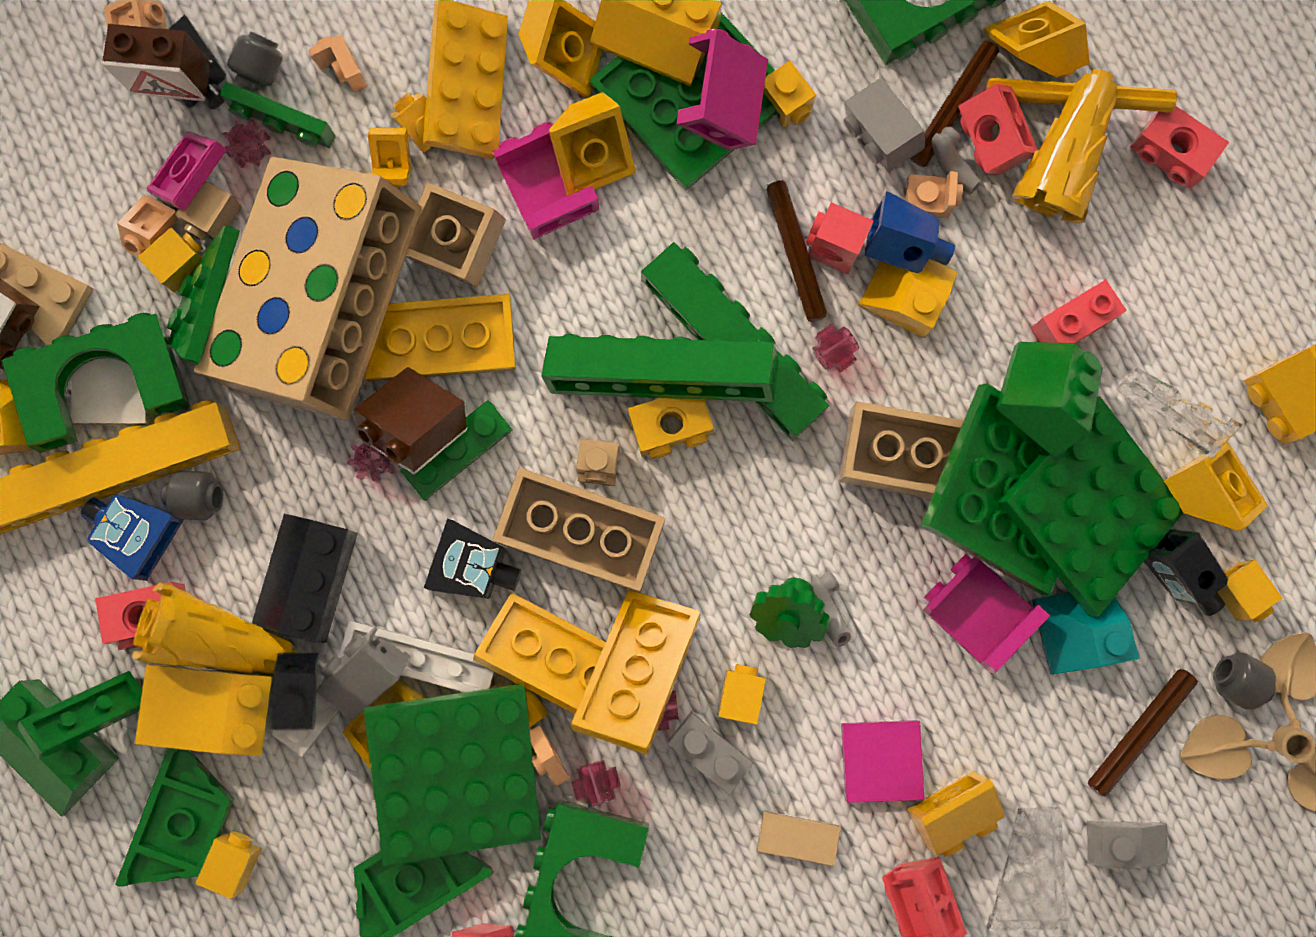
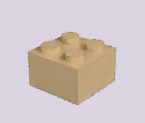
M427 182L418 203L422 209L405 257L478 288L506 219L489 206Z

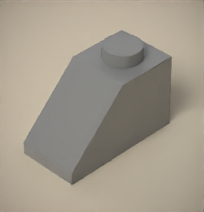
M1087 821L1088 861L1101 868L1144 869L1168 864L1166 823Z

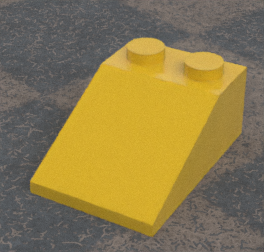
M146 664L135 744L218 754L262 756L272 677L260 673L246 674L235 671Z

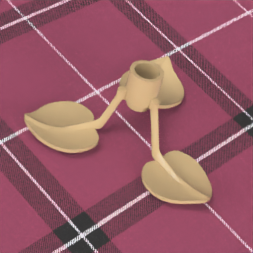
M1302 632L1278 640L1265 651L1260 661L1274 670L1276 693H1281L1280 701L1288 717L1289 725L1279 727L1274 732L1272 741L1245 740V730L1238 721L1226 715H1211L1202 719L1194 726L1180 752V758L1189 768L1201 775L1215 779H1232L1243 775L1252 765V757L1247 747L1264 748L1270 751L1276 750L1290 761L1300 763L1289 771L1287 779L1288 789L1297 803L1309 810L1316 811V744L1310 734L1300 729L1301 722L1297 720L1288 700V696L1297 700H1308L1316 695V645L1310 633Z

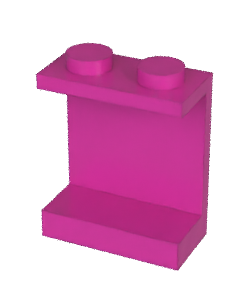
M709 29L706 33L690 37L689 45L708 55L701 104L680 109L678 111L677 125L727 150L756 145L768 59L755 52L752 46L741 44L729 37V34L721 29Z
M551 122L538 125L532 130L531 134L520 139L517 137L509 138L503 141L498 149L493 151L497 165L533 240L600 210L598 197L592 186L567 197L549 134V129L553 125Z
M965 554L950 569L955 574L954 578L946 586L939 581L925 595L924 598L929 604L923 611L990 674H993L1007 662L1050 615L1039 605L1032 608L986 564L976 557L971 559Z

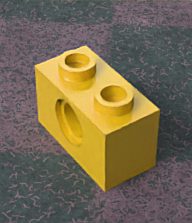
M659 398L627 408L641 457L649 454L651 459L661 458L672 453L671 447L684 443L687 448L696 447L707 443V436L713 435L714 427L706 402L702 399ZM670 416L677 417L682 422V429L676 434L664 432L661 428V423L665 418Z

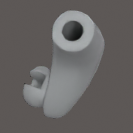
M945 127L940 134L935 133L932 138V148L935 157L946 175L950 171L958 172L957 184H962L963 190L970 195L978 188L982 180L954 148L955 144L960 140L959 133L952 127Z
M826 572L821 577L815 575L811 581L813 593L825 603L824 612L830 616L827 634L835 646H843L851 640V634L830 593L837 591L840 585L832 572Z

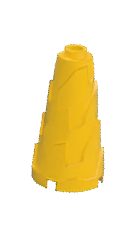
M1092 69L1091 74L1085 73L1075 83L1059 118L1054 119L1040 149L1035 151L1022 179L1017 183L1012 198H1015L1014 201L1030 210L1052 217L1053 214H1063L1062 221L1071 223H1083L1085 221L1100 172L1097 171L1108 137L1105 133L1117 99L1114 95L1118 86L1113 81V74L1101 69Z
M160 582L152 591L162 595L159 601L148 598L135 633L133 646L141 647L143 651L132 652L133 659L147 664L153 662L198 669L218 668L246 674L255 672L273 675L278 652L297 653V651L292 648V643L289 640L264 631L263 627L241 619L219 606L198 599L173 585Z

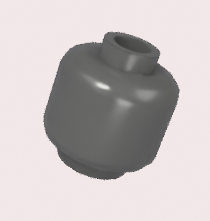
M250 31L248 36H238L227 61L228 68L237 74L234 81L253 90H256L258 84L263 86L272 85L283 60L282 54L277 50L279 44Z
M177 471L171 476L168 483L163 485L161 491V500L167 506L168 512L175 519L208 520L215 512L221 509L224 497L221 483L217 482L211 473L199 471Z
M1237 652L1226 656L1215 667L1213 678L1217 693L1243 709H1257L1270 702L1276 693L1274 670L1247 653Z

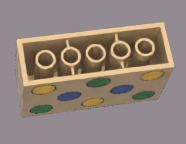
M271 156L227 280L225 281L200 363L196 364L194 372L248 395L348 422L422 207L382 176Z

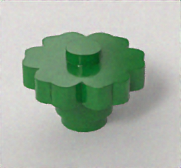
M796 577L786 579L781 585H771L768 592H758L749 614L756 621V631L764 635L769 641L781 640L785 646L790 648H807L810 646L811 640L822 641L830 622V616L824 612L825 603L813 593L811 584L804 579Z

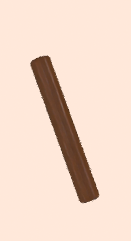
M984 40L926 129L925 149L910 158L913 163L920 167L928 165L934 155L932 148L934 134H940L943 128L953 126L961 113L958 106L970 99L999 53V47L989 40Z
M784 180L772 182L767 185L769 201L806 318L809 322H815L825 318L827 310L787 184Z
M1184 669L1176 671L1089 779L1088 785L1093 791L1103 797L1109 795L1195 688L1198 680L1194 675Z

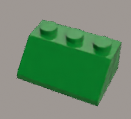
M1018 342L1012 351L996 409L1056 458L1091 432L1103 367L1092 353L1084 352L1075 343Z
M40 679L18 681L0 699V756L61 817L65 816L119 758L93 733L38 760L18 730V724L20 720L61 702V700Z

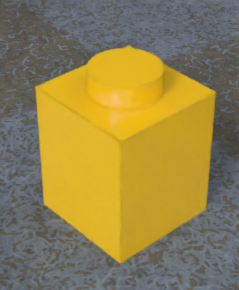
M170 227L137 258L161 284L176 293L186 274L190 275L202 258L198 253L203 248L188 232L181 236Z
M1256 560L1238 562L1225 571L1228 583L1218 591V594L1225 602V606L1236 621L1253 620L1254 623L1259 622L1270 616L1275 611L1272 606L1283 599Z
M736 664L735 671L726 669L717 713L718 717L757 725L766 678L757 676L759 668Z
M232 831L230 834H224L215 838L195 884L229 899L235 898L243 893L262 848L253 845V839L240 832Z

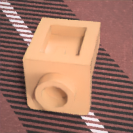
M117 0L104 7L107 28L108 24L167 29L163 4L157 0Z
M341 34L336 37L323 38L317 42L316 46L308 50L320 70L332 65L341 83L348 81L354 92L367 87L355 58Z
M950 171L947 177L909 174L906 183L905 201L935 217L948 218L955 209V206L959 207L962 201L963 185L957 184L958 172Z
M143 195L117 222L123 248L131 255L138 257L178 221L175 215L177 213L176 210Z
M539 725L530 730L533 767L536 768L540 776L542 777L548 773L555 786L570 779L556 749L542 727Z

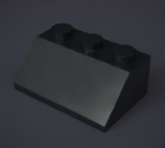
M284 513L252 624L306 641L326 643L358 533Z

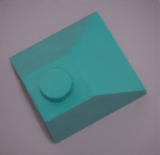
M1070 592L1032 600L1033 607L1039 605L1050 615L1039 627L1051 675L1100 668L1139 659L1130 620L1116 597H1114L1099 617L1088 616Z

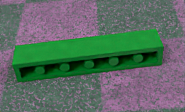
M673 242L641 271V281L696 340L724 338L729 341H748L750 339H762L776 344L773 337L764 328L760 327L757 330L748 320L750 314L740 302L735 300L732 303L722 293L725 288L713 274L710 273L706 276L697 266L699 260L687 247L681 249ZM776 350L779 362L774 402L756 403L793 442L827 410L829 405L825 400L828 397L815 382L809 384L799 374L802 370L791 356L786 354L783 357Z
M565 334L563 336H549L541 377L551 394L774 402L779 361L774 342H767L762 339L729 341L724 338L691 340L686 337L654 339L649 336L617 338L612 335L580 337L575 334Z

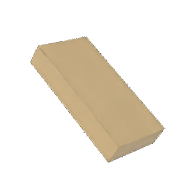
M763 811L756 850L757 852L834 866L841 827L836 824Z

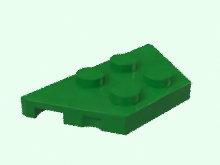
M228 225L223 226L190 275L186 274L182 279L178 289V295L182 296L179 308L173 310L167 328L172 330L168 344L182 359L197 365L200 363L240 232Z
M167 748L115 885L123 887L136 883H153L175 878L184 879L199 876L215 838L220 837L234 802V797L190 750Z
M381 851L377 852L354 867V883L358 895L356 915L357 919H359L360 937H394L493 875L492 867L469 852L383 866Z

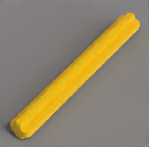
M990 78L987 83V89L996 83L1011 86L1018 102L1065 105L1075 86V83L1005 78ZM1118 86L1114 95L1117 99L1113 109L1173 112L1177 102V91L1174 89Z

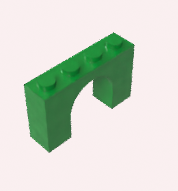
M906 0L844 1L884 64L887 65L895 59L898 62L906 60L916 52L917 47L927 41L929 44L937 42L947 34L948 29L958 23L960 26H964L974 20L980 10L987 6L995 8L1006 0H948L941 5L933 7L917 6Z
M150 313L135 314L128 318V322L115 326L112 324L98 325L90 329L88 334L78 337L72 335L58 337L51 342L52 345L38 349L35 347L21 348L13 352L12 357L2 359L28 447L38 453H43L78 442L66 403V389L72 375L81 366L96 359H116L130 366L144 409L153 418L191 406L172 347L168 344L169 337L165 325L156 313L152 315Z
M561 799L557 803L556 809L549 807L543 831L550 832L546 847H538L533 865V870L539 871L536 886L528 885L522 908L529 910L526 925L518 924L515 937H612L577 927L564 918L554 898L555 878L566 864L585 856H597L639 867L649 830V823Z

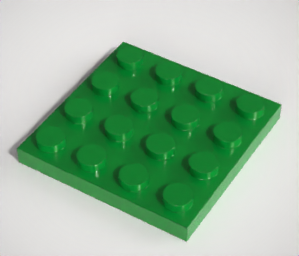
M721 12L720 24L717 29L726 31L729 37L741 44L753 47ZM705 55L691 87L617 56L589 79L591 88L597 94L605 93L620 106L624 124L676 182L687 191L735 150H727L677 125L678 111L680 109L701 104L708 55ZM769 63L767 64L766 76L775 71ZM764 92L758 130L779 113Z
M988 383L980 384L974 394L920 526L1036 593L1051 595L1057 579L1056 574L998 503L1044 449L996 409L1001 391Z
M1097 396L1091 432L1056 458L1046 450H1043L998 501L1087 615L1098 617L1149 556L1148 553L1160 543L1183 515L1178 501L1170 492L1164 479L1101 396Z
M523 684L364 707L383 866L541 839L526 692Z

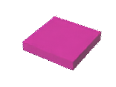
M190 131L185 132L148 185L146 191L154 197L185 211L227 149L217 141Z
M919 720L841 723L845 801L847 803L925 800Z

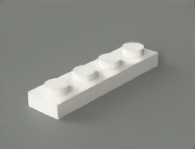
M349 620L338 657L342 658L345 655L343 653L344 649L356 635L359 634L364 637L374 626ZM378 628L373 637V640L383 637L400 651H406L411 656L401 674L403 676L462 692L491 689L495 672L473 661L474 653Z

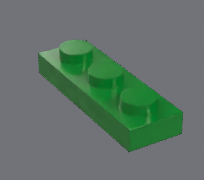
M225 82L220 92V96L229 106L228 111L238 118L249 121L253 117L263 121L262 125L278 134H283L284 130L295 134L297 140L316 148L317 144L330 148L336 135L329 124L323 120L228 82Z
M489 400L466 417L467 431L416 474H412L405 468L400 470L423 500L429 499L513 431Z
M127 671L20 720L17 728L37 759L40 760L139 712L142 688L131 672Z

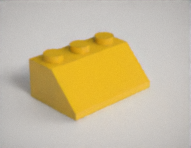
M601 0L590 45L691 87L706 54L690 46L689 39L690 37L706 33L709 29L718 28L721 19L722 3L716 0Z

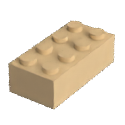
M856 401L850 409L838 482L932 499L963 420Z
M519 467L493 541L641 593L665 524V517Z

